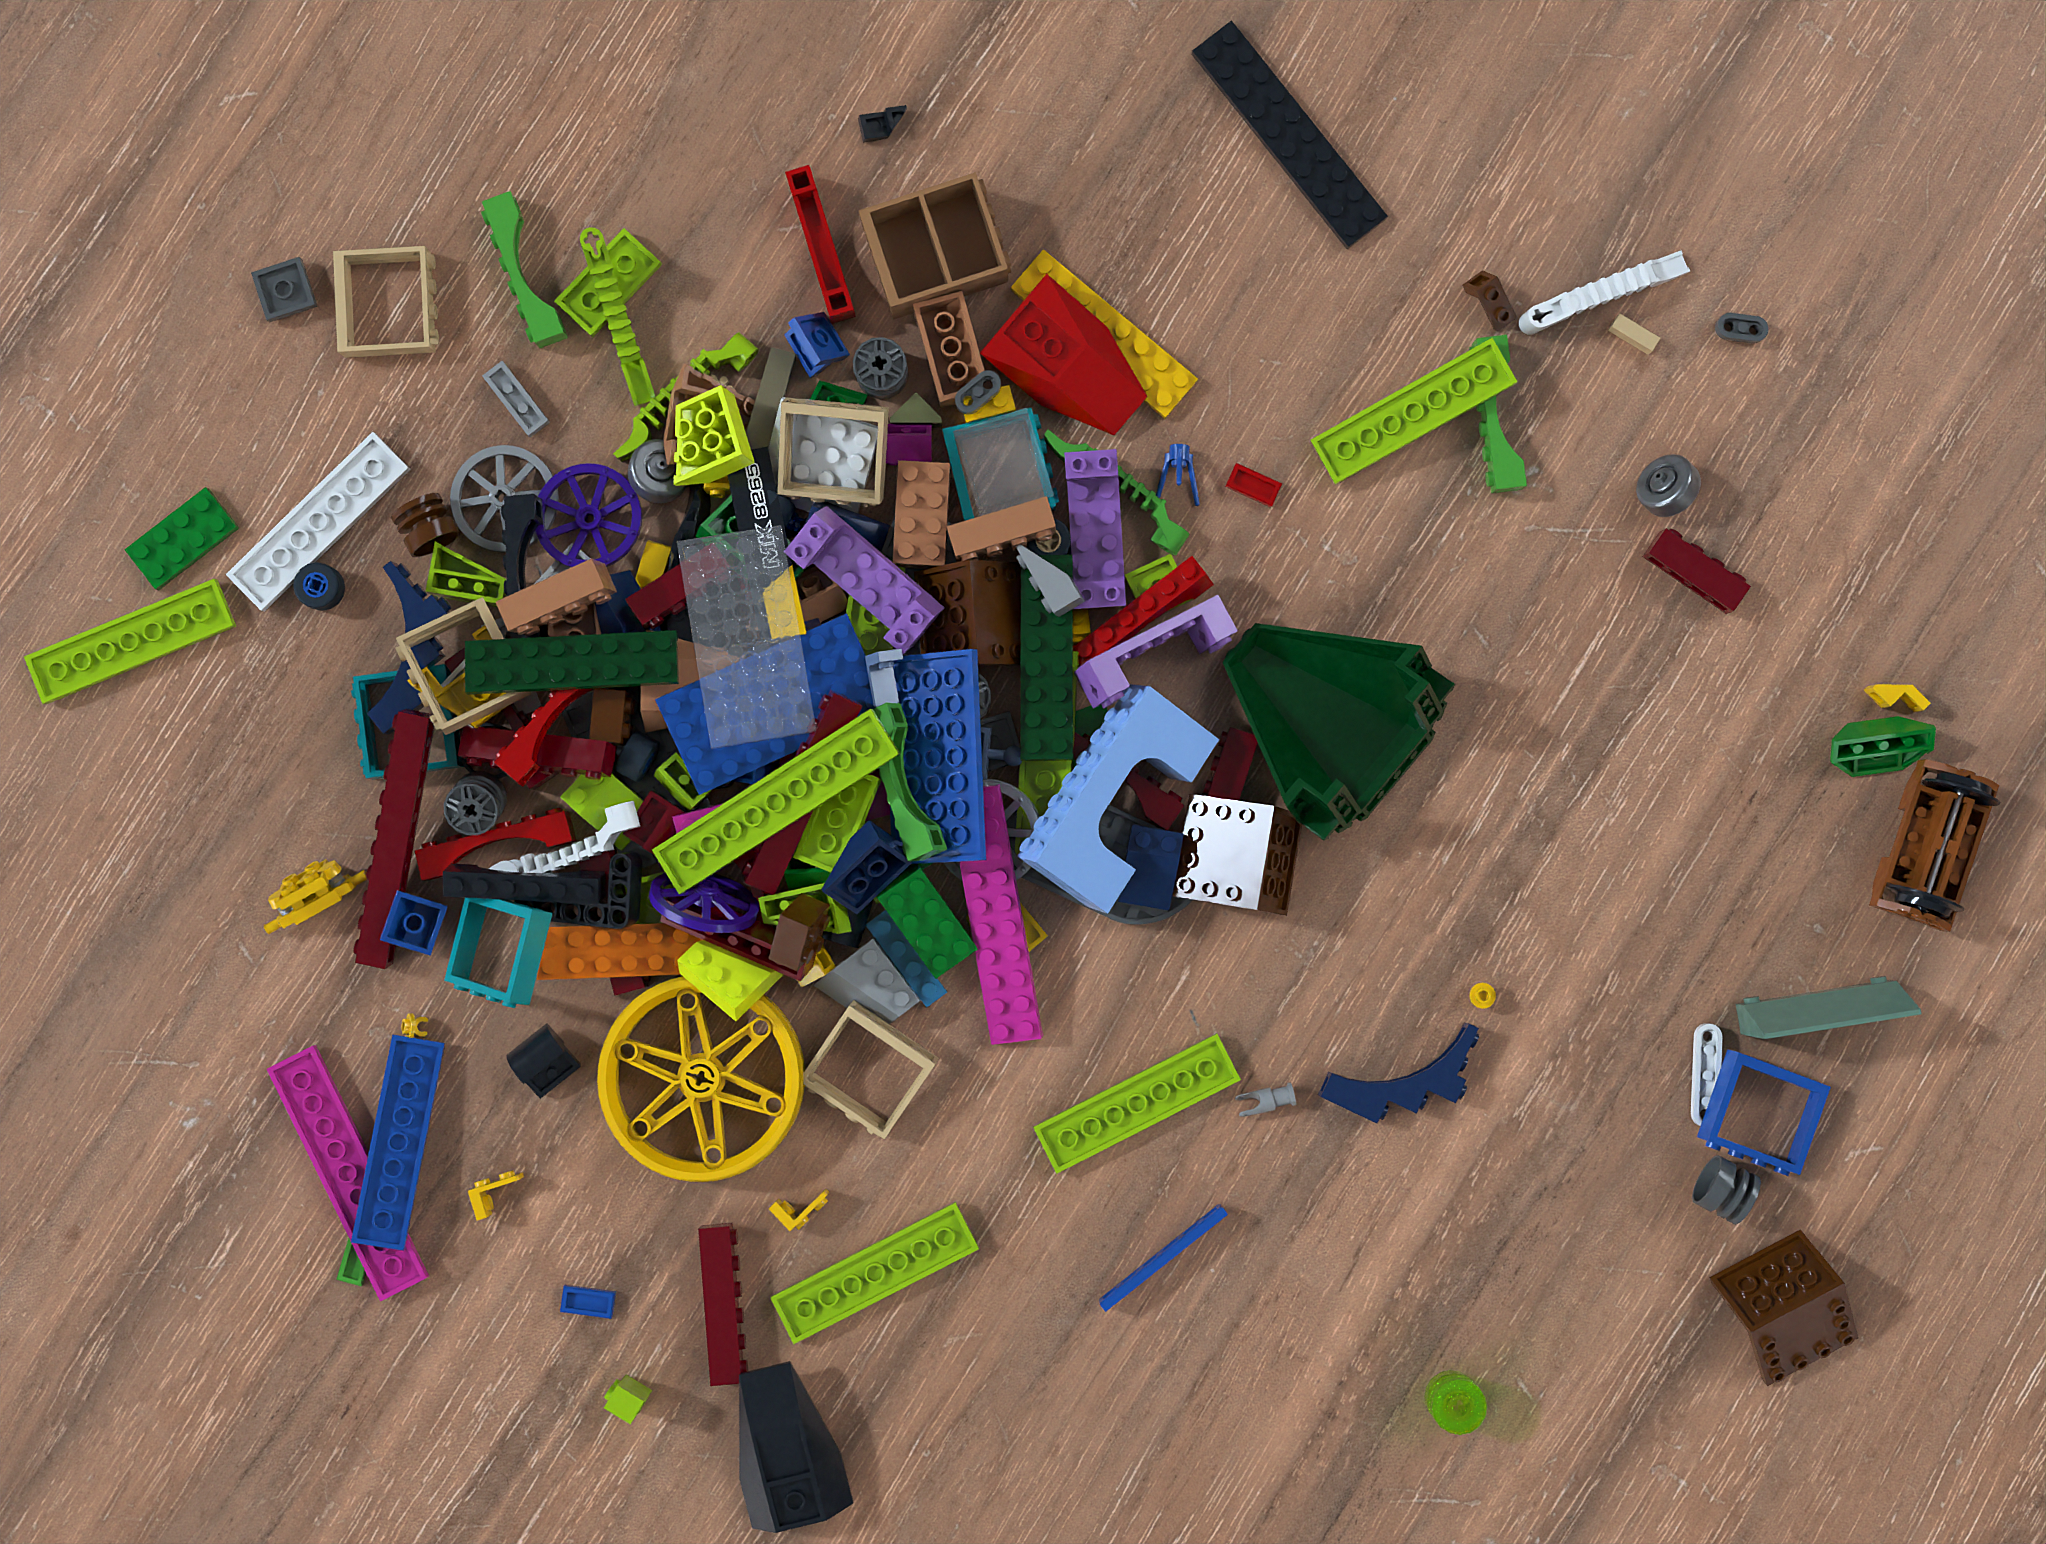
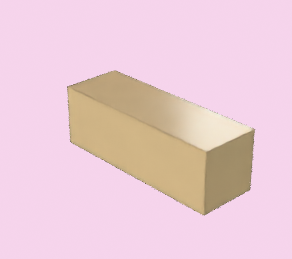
M1620 313L1615 317L1608 329L1609 332L1647 355L1654 350L1660 340V337Z

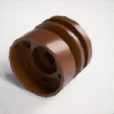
M430 493L415 498L392 513L391 519L395 525H398V532L400 534H408L403 541L412 557L429 555L433 553L435 542L446 547L460 535V531L451 516L443 517L448 509L445 504H442L443 499L439 493Z

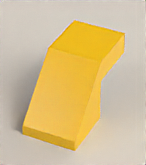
M1875 684L1864 689L1881 708L1892 706L1899 698L1913 712L1923 711L1931 704L1913 685Z

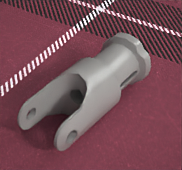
M1291 1082L1287 1083L1285 1087L1272 1090L1269 1087L1235 1097V1100L1254 1098L1260 1101L1259 1105L1254 1109L1239 1113L1241 1117L1274 1111L1276 1107L1288 1104L1292 1106L1297 1105Z

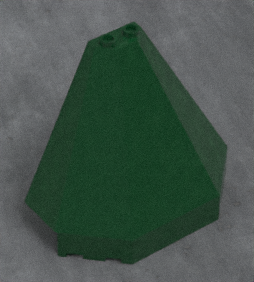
M1255 623L1243 633L1240 642L1235 648L1227 652L1223 661L1226 672L1287 809L1299 824L1304 825L1323 841L1329 839L1334 830L1340 833L1350 828L1353 824L1352 821L1355 819L1361 822L1369 817L1433 740L1436 733L1432 729L1436 721L1441 720L1447 706V702L1444 699L1453 691L1455 686L1452 681L1431 668L1432 664L1421 645Z

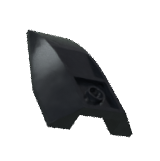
M791 1361L739 1374V1480L752 1529L773 1533L827 1521L854 1503L842 1454Z

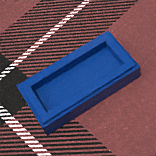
M565 1284L563 1286L560 1312L611 1319L614 1312L616 1291Z

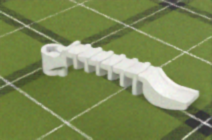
M1682 250L1659 259L1649 260L1644 264L1640 263L1634 268H1627L1623 272L1614 273L1608 278L1603 277L1597 282H1590L1584 287H1577L1571 292H1564L1546 302L1533 306L1520 317L1519 327L1523 333L1533 335L1568 319L1574 313L1578 315L1587 308L1591 310L1600 303L1603 305L1608 303L1613 298L1617 300L1624 294L1628 296L1635 291L1637 293L1641 292L1649 285L1650 287H1655L1690 272L1689 267L1687 268Z
M634 801L606 808L605 812L608 822L599 832H595L596 836L584 838V841L575 842L571 846L548 854L543 853L535 856L531 853L521 856V860L501 861L489 869L522 873H553L552 871L565 869L564 866L577 864V861L588 860L589 857L601 855V852L614 850L613 844L621 832L640 827Z

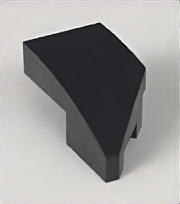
M907 106L885 108L884 112L859 115L858 122L863 143L887 139L906 112Z

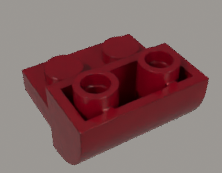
M650 790L637 811L640 827L624 831L623 835L655 855L652 849L677 834L672 816L687 812Z

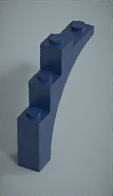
M390 561L383 566V569L393 582L402 604L405 633L450 613L449 610L452 607L443 597L438 598L437 596L430 595L427 599L425 598L427 593L418 583L413 584L408 578L411 573L402 563L398 565ZM436 637L411 647L421 670L425 667L430 669L445 657L441 651L444 647ZM407 660L401 661L393 683L382 699L367 713L383 734H391L395 730L392 728V723L398 711L403 709L419 711L424 707L418 695L420 691L412 687L407 681L410 679L407 670L411 669Z
M1464 1023L1455 1040L1439 1057L1427 1066L1406 1076L1383 1081H1362L1328 1072L1318 1095L1377 1124L1379 1119L1383 1120L1388 1112L1389 1106L1386 1105L1388 1100L1416 1114L1418 1109L1422 1110L1427 1102L1428 1096L1425 1095L1427 1090L1456 1103L1458 1099L1461 1100L1467 1089V1086L1464 1085L1466 1079L1458 1076L1459 1071L1463 1072L1468 1063L1466 1055L1470 1047L1474 1048L1479 1039V1034H1477L1479 1028L1469 1023Z

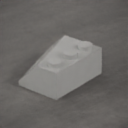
M875 938L813 985L846 1008L855 1000L888 1024L892 1023L920 1001V998Z

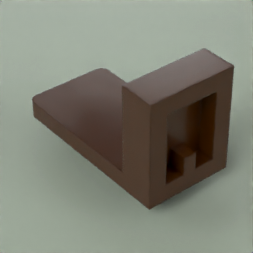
M1482 270L1462 285L1467 294L1479 299L1495 331H1500L1516 319L1517 316L1497 276Z

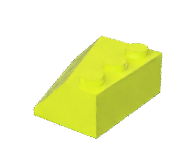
M720 385L676 405L675 436L677 437V452L674 453V462L677 465L676 475H674L675 486L711 483L755 463L735 395Z
M705 940L696 942L677 960L679 973L735 1021L784 975Z

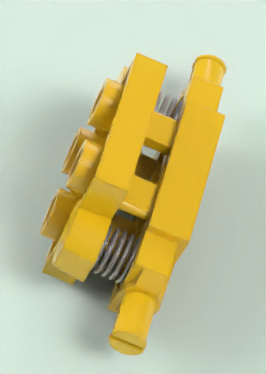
M325 859L320 863L318 861L310 863L305 867V871L298 875L293 873L282 880L280 889L268 898L272 909H278L280 913L276 919L264 924L265 931L271 934L281 927L284 929L293 923L298 925L341 901L343 895L367 880V872L363 870L352 877L349 874L342 876L340 865L335 860L328 862Z

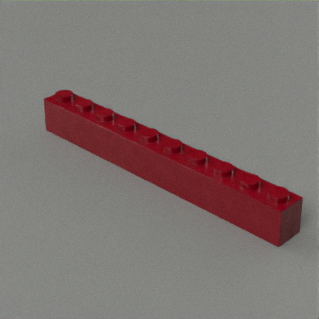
M403 709L398 711V714L393 719L394 739L390 741L388 746V754L391 755L390 762L385 767L383 776L384 780H386V785L379 798V804L382 805L381 814L377 816L375 822V830H378L370 851L371 855H373L372 865L368 867L366 879L369 880L368 890H365L362 897V905H365L364 913L358 921L360 936L356 940L353 953L356 954L355 963L386 969L394 961L396 945L381 941L380 937L396 891L406 893L435 727L429 716L434 714Z

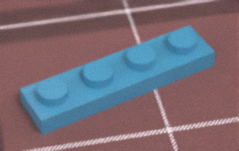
M886 910L866 924V927L926 1008L947 993V990L938 978H934Z

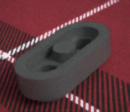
M1726 313L1715 324V331L1720 338L1751 344L1763 340L1769 330L1768 324L1763 318L1738 313ZM1724 324H1729L1731 331H1726ZM1750 327L1756 330V335H1752L1749 332Z
M989 370L979 373L957 392L955 396L957 409L967 415L977 412L999 393L1001 389L999 376ZM986 382H990L993 384V387L985 389L983 385ZM967 398L973 400L970 406L965 405L963 402Z

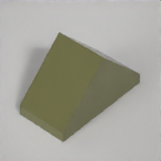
M917 393L913 394L890 417L891 424H932V428H942V418Z

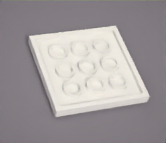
M782 397L780 400L769 445V455L777 493L781 402L785 397ZM794 414L791 482L865 489L877 445L878 426L860 420ZM786 497L796 508L810 512L811 506L815 503L810 500V497H800V499L795 500L791 499V497ZM826 499V502L859 513L860 502L842 505L837 504L836 500Z

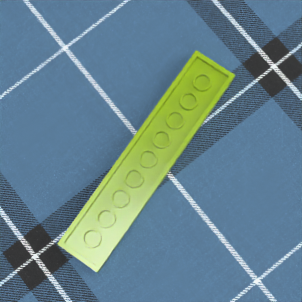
M869 709L655 847L652 851L678 894H683L900 755V752L874 710Z

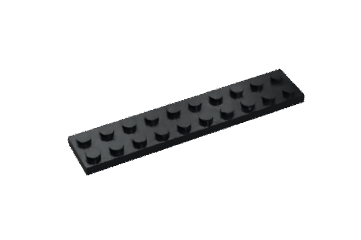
M1232 20L1192 50L1191 55L1346 249H1349L1387 219L1388 216Z

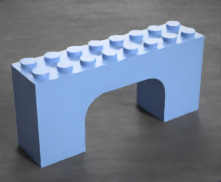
M1129 684L1130 687L1123 691L1125 696L1120 698L1115 706L1108 710L1101 728L1092 734L1090 738L1091 743L1088 748L1078 756L1075 768L1065 776L1062 781V788L1058 794H1055L1048 803L1049 808L1043 816L1037 819L1034 824V831L1030 837L1022 842L1020 852L1017 855L1018 858L1085 906L1107 914L1136 870L1103 845L1098 830L1102 814L1134 765L1144 759L1168 778L1192 783L1219 741L1212 733L1150 686Z

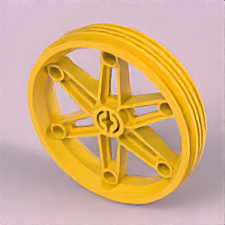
M682 976L662 982L646 990L635 998L617 1017L607 1034L599 1058L597 1075L598 1095L602 1112L611 1132L620 1145L639 1163L663 1176L689 1182L718 1181L741 1174L756 1166L768 1157L787 1136L797 1118L805 1089L804 1057L797 1034L783 1011L765 994L750 1007L759 1016L713 1049L700 997L702 992ZM686 993L692 994L695 998V1004L692 1008L686 1007L683 1003V997ZM677 997L681 1053L628 1038L647 1013L661 1003ZM695 1015L704 1053L692 1055L688 1016ZM762 1020L767 1023L768 1031L766 1034H759L756 1031L755 1025L757 1021ZM772 1032L780 1046L785 1064L786 1081L784 1095L732 1072ZM748 1035L752 1041L724 1067L717 1056ZM626 1043L633 1045L635 1048L633 1057L625 1056L623 1047ZM644 1053L682 1063L677 1075L643 1060ZM620 1060L671 1083L632 1122L624 1109L619 1090ZM696 1064H705V1065H700V1066H697L696 1068H694V1065H696ZM703 1071L705 1072L704 1077L710 1081L699 1083V1078L694 1074H699ZM726 1080L761 1095L760 1101L757 1102L722 1092ZM707 1087H710L709 1090L701 1091L703 1089H706ZM680 1088L687 1099L656 1120L652 1114ZM774 1097L780 1100L781 1108L779 1111H773L769 1108L768 1101L770 1098ZM712 1100L715 1139L709 1140L700 1102ZM722 1102L776 1117L767 1132L756 1143L746 1150L727 1158ZM690 1106L704 1162L688 1161L673 1157L654 1147L645 1138ZM638 1121H643L647 1124L648 1130L646 1134L637 1132L636 1123ZM710 1148H716L720 1151L721 1158L719 1161H713L709 1158L708 1151Z

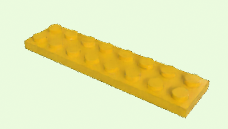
M1043 249L1011 286V291L1024 301L1042 278L1048 274L1108 327L1148 396L1144 402L1166 419L1196 384L1198 378Z

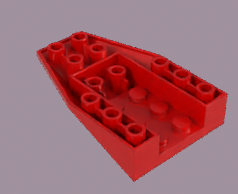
M1048 274L1042 278L980 352L981 355L1041 406L1114 436L1148 397L1108 327Z

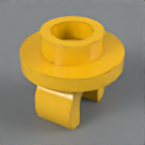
M1477 983L1471 988L1469 998L1474 1006L1485 1009L1494 1003L1496 993L1491 985Z
M408 1013L406 1019H402V1034H406V1037L413 1038L414 1035L426 1036L427 1032L419 1031L417 1026L422 1021L428 1022V1018L422 1016L415 1018L413 1013Z

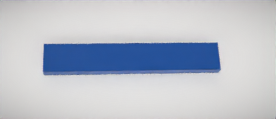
M1221 1204L1216 1205L1099 1298V1303L1105 1312L1226 1217L1228 1215Z

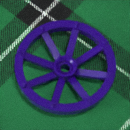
M586 463L568 467L555 474L544 485L538 495L542 499L543 525H538L536 528L537 537L543 548L556 561L571 568L587 561L576 558L589 532L592 533L601 555L600 558L595 560L605 563L606 567L613 565L628 554L639 537L642 526V507L639 497L624 476L607 466ZM587 474L600 475L591 505L587 504L575 478L576 476ZM609 478L620 485L627 495L598 510ZM567 480L580 506L578 510L550 499L554 491ZM631 504L632 521L630 528L603 519L620 508ZM546 506L572 516L576 520L546 531L544 521ZM589 515L594 517L591 523L586 522ZM601 527L626 535V538L619 547L608 553L599 529ZM581 528L568 556L556 549L550 541L551 538Z
M666 872L657 876L652 881L649 899L653 907L667 919L691 929L713 933L737 932L750 927L757 919L759 903L753 897V894L743 885L718 874H712L680 895L675 888L662 889L672 884ZM689 895L673 906L663 898ZM726 903L745 910L747 913L739 917ZM692 904H696L702 907V918L682 911ZM717 906L729 920H711V908Z

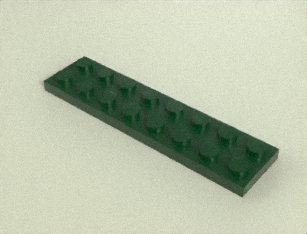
M1038 555L1073 579V555ZM1021 566L1020 759L1021 761L1073 760V609L1060 617L1056 616L1053 612L1049 614L1041 601L1045 598L1041 590L1036 591L1029 580L1032 574L1028 568L1024 570Z
M676 630L465 641V693L467 695L679 684L678 633Z

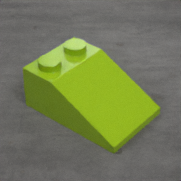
M613 771L611 778L601 777V780L585 778L584 774H581L560 796L598 831L608 822L605 812L606 808L634 801L636 811H638L644 801ZM621 832L614 845L622 851L632 840Z

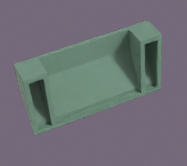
M1886 976L1870 978V983L1760 1000L1759 996L1743 998L1744 1003L1736 1004L1741 1035L1761 1039L1908 1017L1922 1013L1919 1006L1900 984L1894 980H1887Z

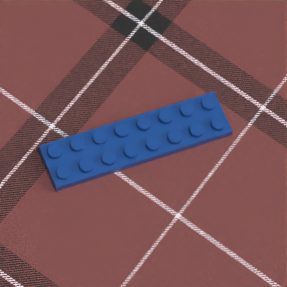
M392 1035L351 1243L405 1250L445 1043Z

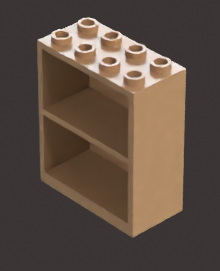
M976 172L858 210L893 320L914 313V303L962 291L963 295L967 296L1008 282V274L1011 273L1010 258L1007 251L1002 252V234L999 227L994 228L995 214L991 203L986 204L987 190L983 179L978 180Z

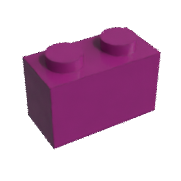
M888 424L886 463L898 465V460L932 462V424Z

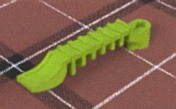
M586 228L580 235L581 247L590 274L593 276L594 286L598 291L599 301L603 306V313L607 319L608 328L611 331L613 344L616 346L617 356L620 358L621 368L634 406L650 402L652 397L655 398V393L643 357L641 358L639 353L640 348L637 346L636 336L632 331L631 321L628 319L627 309L621 298L622 293L617 286V278L614 277L612 271L613 266L603 235L596 228ZM590 234L594 238H599L596 241L598 255H595L590 243L585 244Z
M738 332L720 350L705 351L702 349L700 355L690 361V366L696 371L707 375L710 374L708 370L710 365L715 369H719L723 365L730 364L740 372L753 361L759 349ZM678 376L672 378L670 384L666 388H662L655 398L652 397L650 403L645 408L642 407L640 413L633 418V431L630 438L613 453L618 460L623 462L631 459L632 454L641 444L652 440L651 431L644 424L646 421H649L658 430L664 427V423L654 414L658 411L667 418L668 408L664 404L667 401L670 403L671 391Z

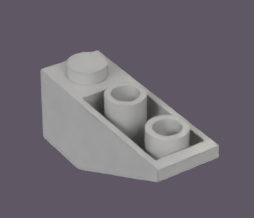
M1021 544L1016 546L1019 552L1016 558L1024 570L1028 568L1032 574L1029 580L1036 591L1041 590L1045 598L1041 601L1049 614L1053 612L1056 616L1060 617L1085 602L1073 579L1068 574Z

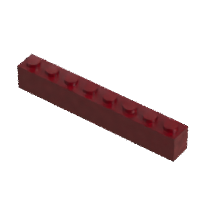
M830 690L828 695L824 694L818 708L821 711L818 718H813L807 730L810 735L806 742L800 744L796 756L856 719L862 705ZM814 810L752 849L755 853L751 861L747 860L741 872L744 875L743 879L746 884L769 894H775Z

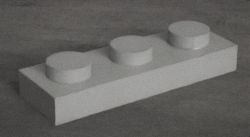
M503 361L482 375L529 437H532L550 423Z

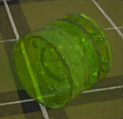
M1454 1370L1440 1372L1426 1386L1424 1396L1426 1408L1438 1425L1447 1432L1457 1435L1471 1433L1485 1419L1487 1410L1485 1396L1473 1380L1464 1373ZM1457 1400H1460L1463 1405H1459L1458 1410H1455L1453 1405H1457Z

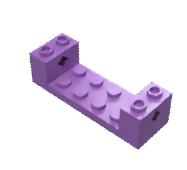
M1117 450L1065 452L1071 552L1073 555V581L1085 602L1074 609L1126 606Z
M827 506L811 516L784 551L786 555L803 569L811 564H815L890 630L883 638L894 648L902 649V654L915 645L945 608Z
M1219 595L1088 660L1074 671L1093 709L1099 705H1102L1104 709L1125 696L1123 691L1129 688L1130 685L1120 668L1124 661L1140 656L1151 647H1158L1173 636L1175 638L1187 631L1199 654L1207 650L1211 654L1231 642L1230 636L1238 630Z

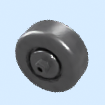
M655 439L641 444L632 454L628 465V479L633 490L643 499L654 503L671 502L681 496L687 485H674L676 465H667L664 440Z
M1676 454L1664 455L1652 461L1642 471L1636 486L1637 497L1641 504L1652 514L1659 517L1674 516L1687 509L1696 499L1701 486L1700 474L1685 457Z

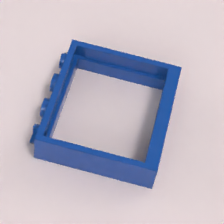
M1727 1049L1697 1137L1706 1140L1705 1146L1720 1151L1722 1146L1728 1148L1727 1154L1743 1159L1744 1155L1752 1157L1751 1163L1766 1168L1768 1163L1775 1166L1773 1170L1786 1176H1789L1790 1172L1800 1175L1831 1087L1740 1052ZM1742 1066L1810 1091L1786 1161L1718 1137Z

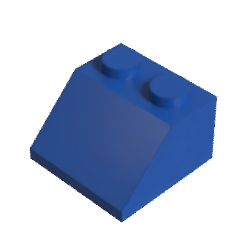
M397 890L380 940L431 956L448 906Z

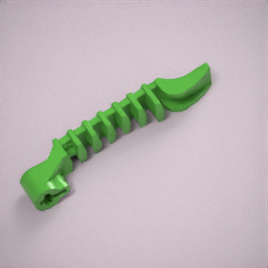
M1049 429L1044 434V439L1050 449L1063 462H1065V452L1098 450L1091 448L1086 443L1078 445L1066 443ZM1118 465V478L1122 482L1119 486V492L1125 494L1129 487L1133 490L1128 498L1129 500L1136 503L1139 496L1144 498L1139 508L1145 512L1148 508L1151 509L1153 512L1150 517L1156 522L1158 527L1150 540L1167 553L1176 556L1190 534L1168 519L1165 509L1166 500L1159 499L1155 496L1156 493L1154 491L1147 490L1142 482L1138 483L1134 480L1133 475L1126 474L1122 467Z

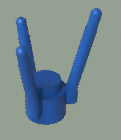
M1186 444L1170 445L1169 453H1165V462L1156 492L1158 498L1161 496L1170 463L1171 467L1177 468L1176 483L1178 486L1182 484V468H1185L1187 465L1195 506L1200 505L1193 468V454H1189L1190 446Z

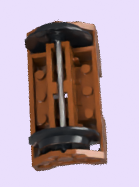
M1928 759L1918 760L1905 786L1898 807L1899 810L1904 811L1892 850L1889 857H1881L1873 881L1872 897L1869 906L1915 920L1942 932H1950L1956 913L1962 912L1965 909L1959 904L1992 806L2000 805V801L1995 798L1999 785L1988 778L1976 776V773L1966 769L1959 770L1954 766ZM1928 772L1937 774L1935 779L1925 778L1922 780V777ZM1885 887L1896 894L1894 900L1896 903L1883 899Z

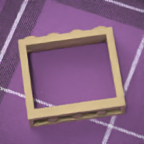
M425 246L333 251L338 353L348 358L436 352L435 344H439V334L434 325V319L438 318L437 306L433 303V294L437 293L436 281L432 279V269L436 267L434 254H431ZM420 261L424 342L354 346L351 265Z
M786 397L781 402L778 494L791 497L793 500L800 499V497H810V500L814 502H825L826 499L836 500L837 504L848 505L851 502H860L861 506L864 507L880 504L884 499L889 407ZM794 414L878 422L875 490L791 482Z
M483 597L396 638L399 646L395 649L402 662L407 660L411 668L407 670V673L413 685L419 684L422 692L418 693L424 707L430 706L434 715L429 716L436 730L442 729L445 735L532 694L531 692L506 693L447 721L411 647L479 615L492 640L504 639Z
M853 1000L805 1070L804 1085L809 1088V1092L821 1095L829 1106L833 1108L838 1107L844 1111L846 1117L855 1123L860 1122L866 1126L867 1131L871 1135L874 1133L885 1139L939 1058ZM850 1019L923 1068L887 1122L814 1073Z

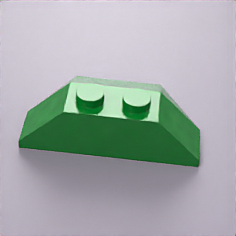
M1900 716L1847 723L1832 738L1830 762L1851 777L1900 771L1919 760L1925 753L1928 754L1934 750L1936 727Z

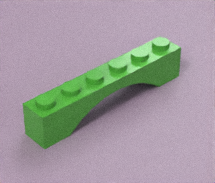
M511 191L482 201L485 209L481 211L482 217L487 226L491 225L493 234H490V238L495 249H500L502 257L499 258V262L504 273L508 272L511 278L507 283L512 295H517L520 302L516 307L521 319L526 318L529 327L525 328L529 341L531 343L535 342L539 348H543L567 339L568 336L559 313L531 291L523 276L519 262V241L524 219L516 198Z
M1507 335L1476 338L1472 346L1469 347V350L1493 338L1507 364L1510 361ZM1496 396L1476 406L1477 412H1481L1482 419L1479 422V433L1481 437H1484L1485 447L1482 448L1483 461L1488 464V472L1485 474L1486 485L1491 487V494L1522 490L1527 486L1524 460L1514 452L1504 437L1499 425Z
M886 702L873 710L899 750L900 755L879 767V776L887 792V801L893 811L895 827L899 831L904 854L907 856L908 861H923L946 851L947 847L940 825L931 820L920 809L907 784L903 754L908 725L900 703Z

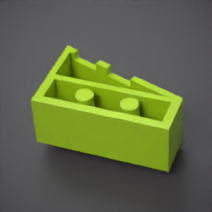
M435 542L425 592L438 598L443 597L444 599L468 603L483 597L487 606L497 607L496 601L507 597L504 592V581L507 579Z
M825 883L758 898L763 923L777 925L780 914L803 893L830 905L828 911L830 921L824 931L838 934L851 932L847 908L823 893L822 887Z

